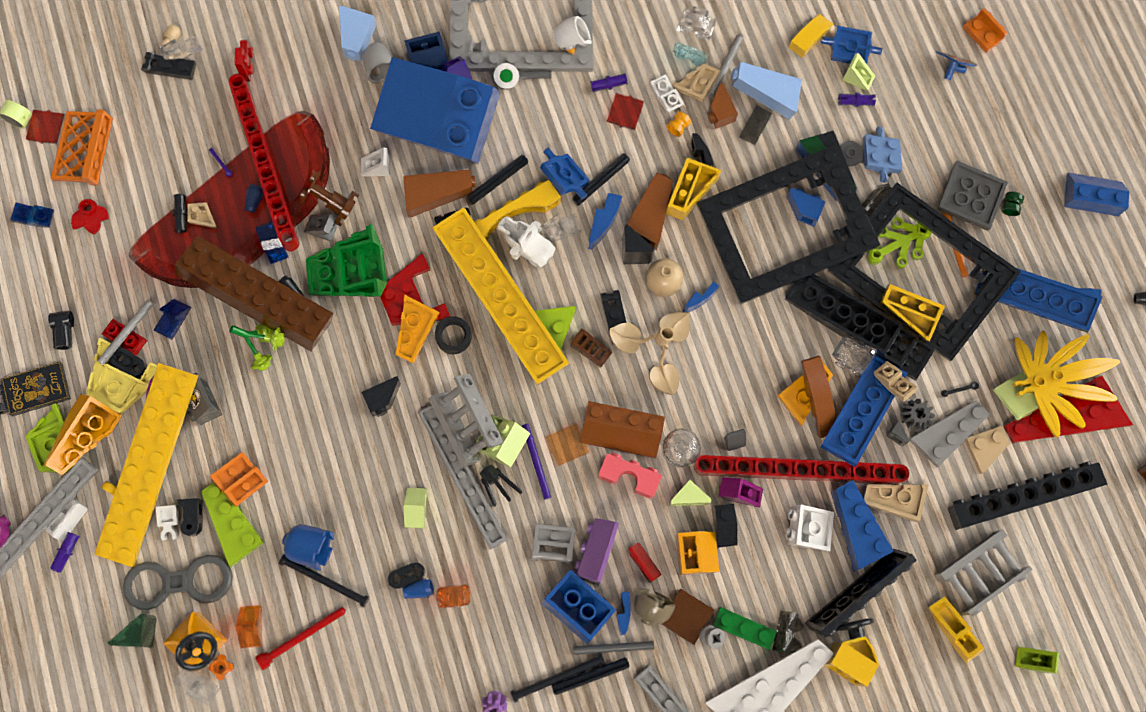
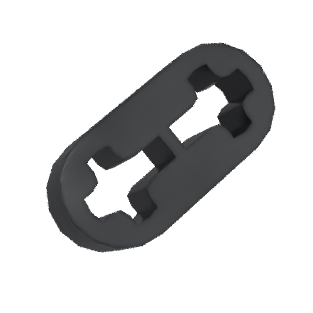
M411 563L391 572L388 576V583L394 589H401L423 579L426 573L425 568L420 563ZM416 566L417 569H421L419 577L415 575L408 577V574L413 572V567ZM396 574L399 577L404 575L406 577L400 580V585L392 583V580L395 579L394 575Z

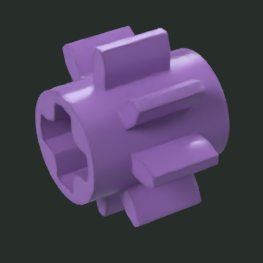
M498 691L488 692V698H482L483 712H506L507 697H503L502 693Z

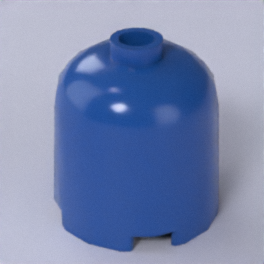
M305 524L296 525L283 536L284 554L293 562L320 571V566L327 564L333 548L329 546L330 540H334V533Z

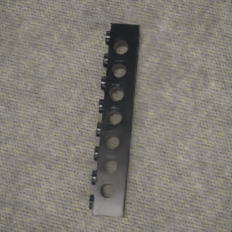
M1090 461L1078 464L1080 468L1073 469L1072 466L1061 469V474L1056 475L1055 472H1050L1043 475L1044 479L1037 480V477L1025 480L1026 484L1019 485L1017 482L1007 485L1008 489L1001 491V488L990 490V495L983 496L980 493L971 496V500L965 502L964 498L952 502L953 506L947 509L955 530H959L1108 485L1100 463L1091 464ZM1078 474L1082 476L1083 482L1078 479ZM1060 479L1064 481L1065 488L1061 486ZM1042 485L1046 486L1047 493L1043 492ZM1024 490L1029 493V499L1024 496ZM1006 495L1011 498V504L1006 502ZM988 501L993 504V510L988 508ZM970 506L974 508L975 515L969 512Z

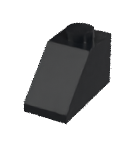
M398 376L361 392L373 417L376 415L377 417L383 416L388 413L387 410L391 409L401 385Z
M734 503L714 506L711 511L717 548L737 546V518Z

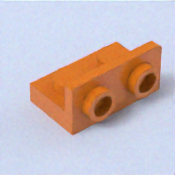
M985 8L963 26V29L985 53L1001 43L1007 35L1005 28Z

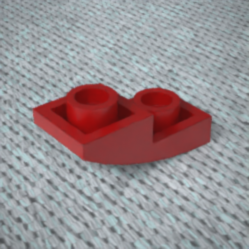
M112 319L101 334L113 342L125 325ZM132 331L120 347L137 356L148 340Z

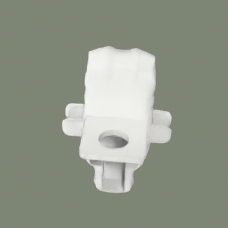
M506 216L500 220L497 228L504 234L506 242L512 248L510 254L513 259L517 260L520 256H523L532 265L541 268L553 257L556 248L549 240L539 234L542 228L538 221H534L529 225L522 221H513L510 217Z

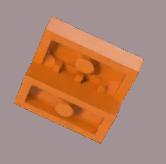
M243 452L209 476L235 507L268 482L260 470L254 467Z

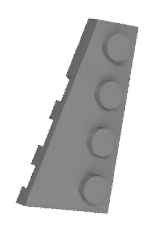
M974 401L909 440L936 467H939L990 413L977 401Z

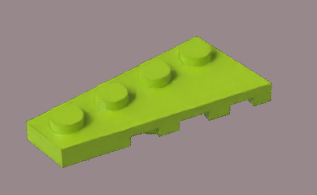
M213 482L201 492L229 567L232 568L265 542L239 506L235 507Z

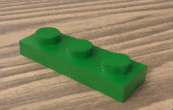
M722 607L719 608L713 623L714 627L767 650L771 649L777 633L776 630Z

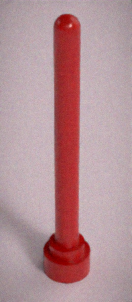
M340 607L271 652H261L255 656L260 668L264 671L271 666L273 659L346 613L345 608Z

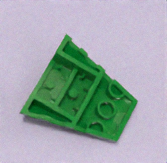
M372 224L366 226V229L361 232L357 231L351 234V237L336 242L335 246L329 249L325 248L306 259L309 295L381 297L387 285L384 250Z

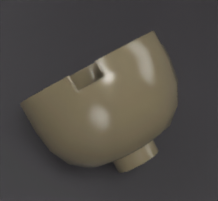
M645 588L638 589L634 601L635 611L642 618L641 622L652 626L653 623L662 624L670 619L676 604H673V600L661 593L649 594V589Z

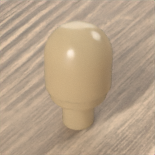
M177 25L168 26L163 33L164 40L161 45L164 48L168 49L170 44L176 43L181 36V30Z

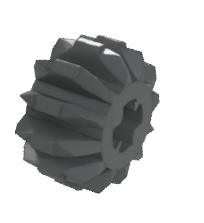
M919 398L915 402L909 400L908 405L905 404L902 407L904 411L901 412V416L906 418L902 423L908 422L907 428L911 429L914 427L915 432L920 431V429H928V425L933 424L931 419L935 417V414L930 413L933 407L928 408V401L922 403Z

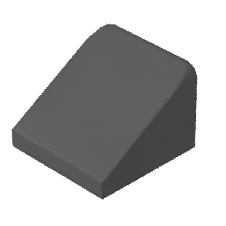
M900 421L894 423L886 435L900 446H904L910 441Z
M745 429L725 435L724 441L728 451L746 446Z

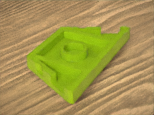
M568 306L535 310V313L560 350H562L577 307Z
M56 403L51 406V411L45 417H42L36 426L25 436L38 471L42 473H57L44 465L65 422L60 406Z

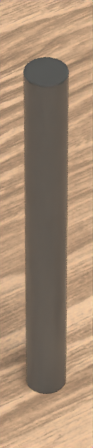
M654 641L574 646L573 655L654 649Z

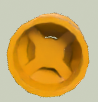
M677 111L673 117L674 119L668 122L666 128L672 135L680 137L684 133V128L691 124V119L685 113Z

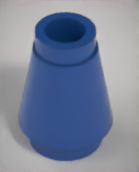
M424 578L403 587L405 599L429 598L431 595H434L431 579L426 580Z

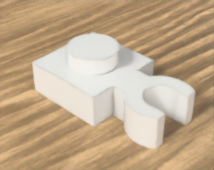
M177 504L156 507L157 527L163 526L161 540H167L168 532L172 534V540L178 539V531L174 528V525L180 524Z

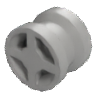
M706 625L700 631L699 637L701 642L713 649L720 648L725 642V633L719 628Z

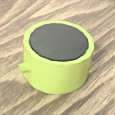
M5 100L0 109V117L3 120L23 129L33 115L22 105L10 100Z

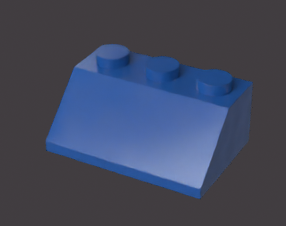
M1068 172L1066 175L1064 207L1120 216L1129 208L1130 191L1120 181Z
M571 569L541 603L586 644L594 638L616 611L612 605Z

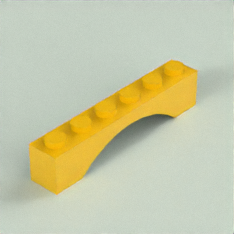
M550 180L541 181L535 185L534 189L529 192L524 191L519 195V198L514 201H507L499 210L495 209L484 219H478L474 222L485 239L488 240L502 218L506 216L512 218L524 213H546L561 204V196Z

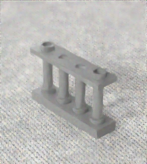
M470 374L454 377L457 387L448 394L444 392L428 398L462 467L480 461L477 452L485 446L491 448L504 443ZM462 394L466 404L456 411L451 401ZM470 411L474 422L464 428L460 418ZM478 428L483 439L473 445L468 435Z
M1003 529L995 531L934 575L939 582L945 580L950 582L965 602L967 608L961 612L963 616H975L982 611L981 607L1016 581L1021 582L1029 576L1027 573L1033 570L1031 566L1020 568L1004 547L1002 539L1007 537V534ZM991 547L997 549L1014 572L1006 580L987 556V550ZM976 558L983 562L999 584L991 591L972 567V561ZM961 569L966 571L983 594V597L976 602L972 600L956 578V573Z

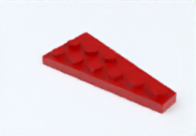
M1102 375L1084 384L1104 389L1114 395ZM1067 395L1061 396L1070 402L1081 414L1086 425L1083 429L1070 422L1054 407L1059 418L1060 436L1133 426L1118 400L1102 402L1084 400ZM1039 409L1018 421L1015 420L1003 426L1012 443L1055 438Z

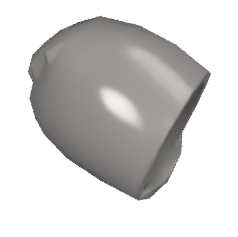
M376 42L370 43L363 52V65L366 77L373 84L385 80L392 58L391 52L387 47ZM375 67L380 69V74L377 76L370 74L371 70Z

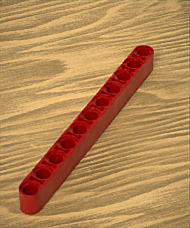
M233 74L229 78V86L278 239L286 251H295L300 245L299 238L250 88L243 75Z
M702 455L698 457L693 466L694 471L702 476L850 482L853 480L854 483L893 485L906 481L910 475L909 469L902 464L858 462L856 467L843 461ZM700 461H705L708 464L707 470L699 467ZM719 462L727 464L728 468L726 471L719 468ZM738 463H744L747 466V471H740ZM758 464L765 465V473L758 470ZM777 465H783L786 472L784 474L780 473L777 470ZM797 466L804 467L805 474L798 473ZM817 466L824 469V475L817 473ZM837 467L843 470V476H839L836 473ZM856 468L862 470L863 477L857 476ZM876 469L882 472V478L876 476ZM895 470L900 471L901 479L895 476Z

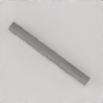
M737 35L720 69V75L708 94L709 96L715 97L719 84L722 83L744 39L743 36Z
M147 300L100 356L97 360L100 364L104 366L153 306L151 302Z

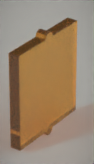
M577 424L545 437L551 449L550 453L553 454L558 466L589 453L586 444L580 442L581 433Z

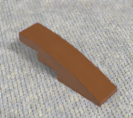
M815 356L802 360L801 363L806 396L810 399L811 413L816 420L817 434L820 438H824L833 426L836 414L822 359L820 356Z

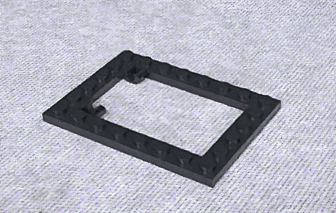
M834 145L696 203L740 305L881 246ZM819 173L820 178L815 180L813 175ZM806 178L812 189L827 183L832 188L846 218V226L832 231L837 243L751 279L722 213ZM847 235L848 239L843 241L842 236Z
M896 182L868 218L876 236L878 237L895 214L901 210L976 265L968 276L980 282L981 286L978 289L980 292L962 316L952 322L944 315H941L937 325L941 323L945 328L941 330L936 326L930 342L921 336L919 338L935 347L937 353L951 362L1021 271ZM864 254L828 269L829 273L879 310L904 323L903 327L916 333L880 302L885 288L855 267ZM982 269V270H984L987 274H986V275H983V274H982L981 272H979V271Z

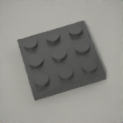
M956 161L937 210L989 231L1008 182Z

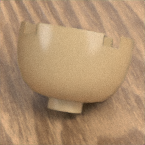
M658 259L647 270V287L657 296H673L683 284L684 275L682 268L672 259Z

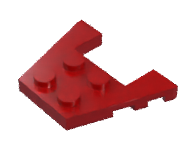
M424 254L419 255L390 279L380 297L392 326L401 325L405 295L423 304L412 278L430 271ZM445 303L432 308L440 312L436 321L450 317Z

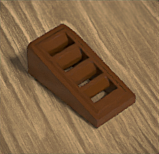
M582 328L570 344L572 348L600 368L612 354L608 348ZM585 338L584 342L579 345L580 340ZM589 342L592 343L588 350L584 349ZM596 346L598 349L594 353V355H592L591 352ZM603 351V356L598 360L597 356Z

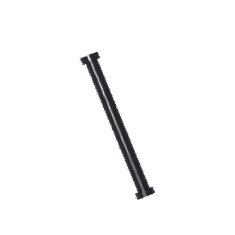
M285 554L282 555L279 561V565H286L360 603V606L363 608L369 601V596H362L304 565L293 562Z
M597 654L598 657L520 690L510 691L514 703L518 702V699L600 664L601 666L606 665L602 654Z

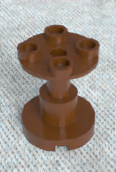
M319 170L318 173L313 172L308 180L311 183L308 189L304 188L298 197L302 199L300 203H303L308 193L325 202L326 208L337 214L334 223L341 226L342 223L339 221L341 218L344 220L347 218L356 203L353 198L354 196L358 198L359 194L352 191L346 198L336 191L331 193L315 183L321 171Z

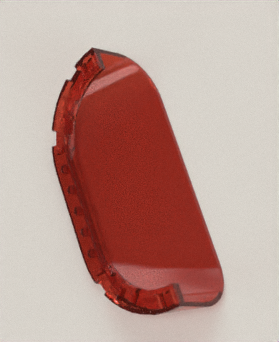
M299 111L287 116L264 133L295 227L318 204V198L308 193L302 204L300 203L302 199L298 198L304 188L308 189L310 186L309 178L313 172L318 173L320 170L321 173L315 183L325 189L330 170L329 148L326 145L324 131L314 114L306 111ZM249 146L225 165L228 170L233 172L231 177H227L224 169L221 168L186 197L187 211L188 204L206 202L217 228L191 224L188 222L187 216V232L176 233L174 231L175 217L172 214L173 208L152 225L134 243L129 251L130 259L142 271L169 285L198 288L175 275L176 262L197 236L248 265L255 262L279 241L265 195L255 213L244 210L246 188H249V184L262 187Z

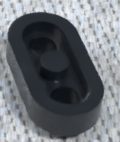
M118 347L109 358L114 366L135 378L141 377L147 368L146 363L141 358L122 347ZM121 356H124V359L122 361H119V358ZM139 365V370L135 371V367Z

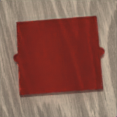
M616 93L607 122L619 125L620 128L625 127L635 130L644 101L632 98L631 95L628 97Z
M33 110L26 140L40 142L41 144H57L64 114L51 112L50 110Z

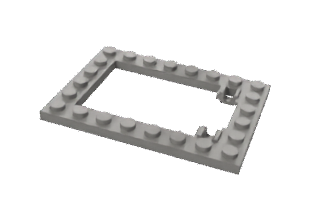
M450 0L449 61L461 56L465 59L469 71H495L500 64L509 63L514 65L518 72H593L592 0H574V16L581 17L586 23L592 43L588 46L577 44L574 55L569 52H486V40L474 43L471 40V36H468L469 5H471V2L482 3L486 0Z

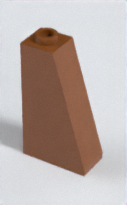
M470 169L403 176L408 218L468 196L473 192L472 187H476L475 176H471Z
M657 172L627 223L655 250L658 249L673 183L669 176Z

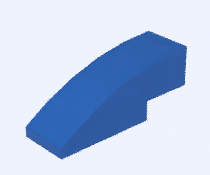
M608 193L604 210L596 209L588 249L592 250L599 244L612 227L621 205V195Z

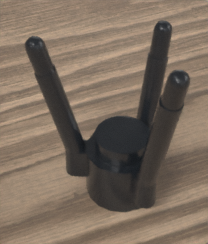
M492 464L480 472L482 477L480 481L484 485L493 507L496 506V502L488 483L490 485L495 484L508 502L511 501V498L498 482L500 478L519 494L522 493V490L502 474L499 468L495 469Z

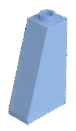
M740 62L737 68L733 69L731 74L733 87L785 118L791 119L797 112L802 79Z

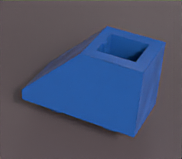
M791 188L786 198L796 219L814 227L826 201L822 200L819 196L806 194L801 189Z

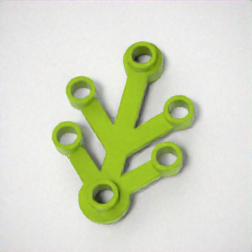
M896 217L892 220L891 227L895 230L903 229L911 233L904 235L889 231L885 227L883 230L884 234H880L878 237H885L896 241L881 249H873L867 254V261L872 265H877L882 261L883 256L900 248L899 257L895 265L897 268L903 269L908 264L907 253L910 242L916 239L915 249L911 252V257L914 260H920L924 255L922 250L924 240L931 236V232L919 223L916 225L903 222L902 218ZM894 222H899L900 226L895 225ZM920 228L924 229L925 233H922ZM915 252H918L920 256H916ZM873 253H877L879 258L874 257ZM899 260L904 261V265H901Z

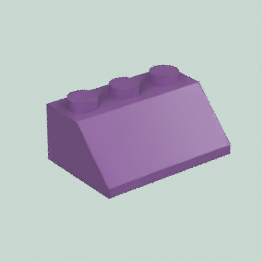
M595 518L594 523H589L586 533L590 534L588 542H583L580 551L584 555L582 561L577 560L574 570L578 572L577 575L581 579L600 584L619 526L618 522Z

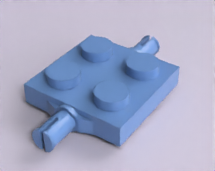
M877 127V136L865 134L863 137L865 169L879 172L880 182L886 183L888 181L887 173L900 174L902 171L900 139L885 137L884 127Z

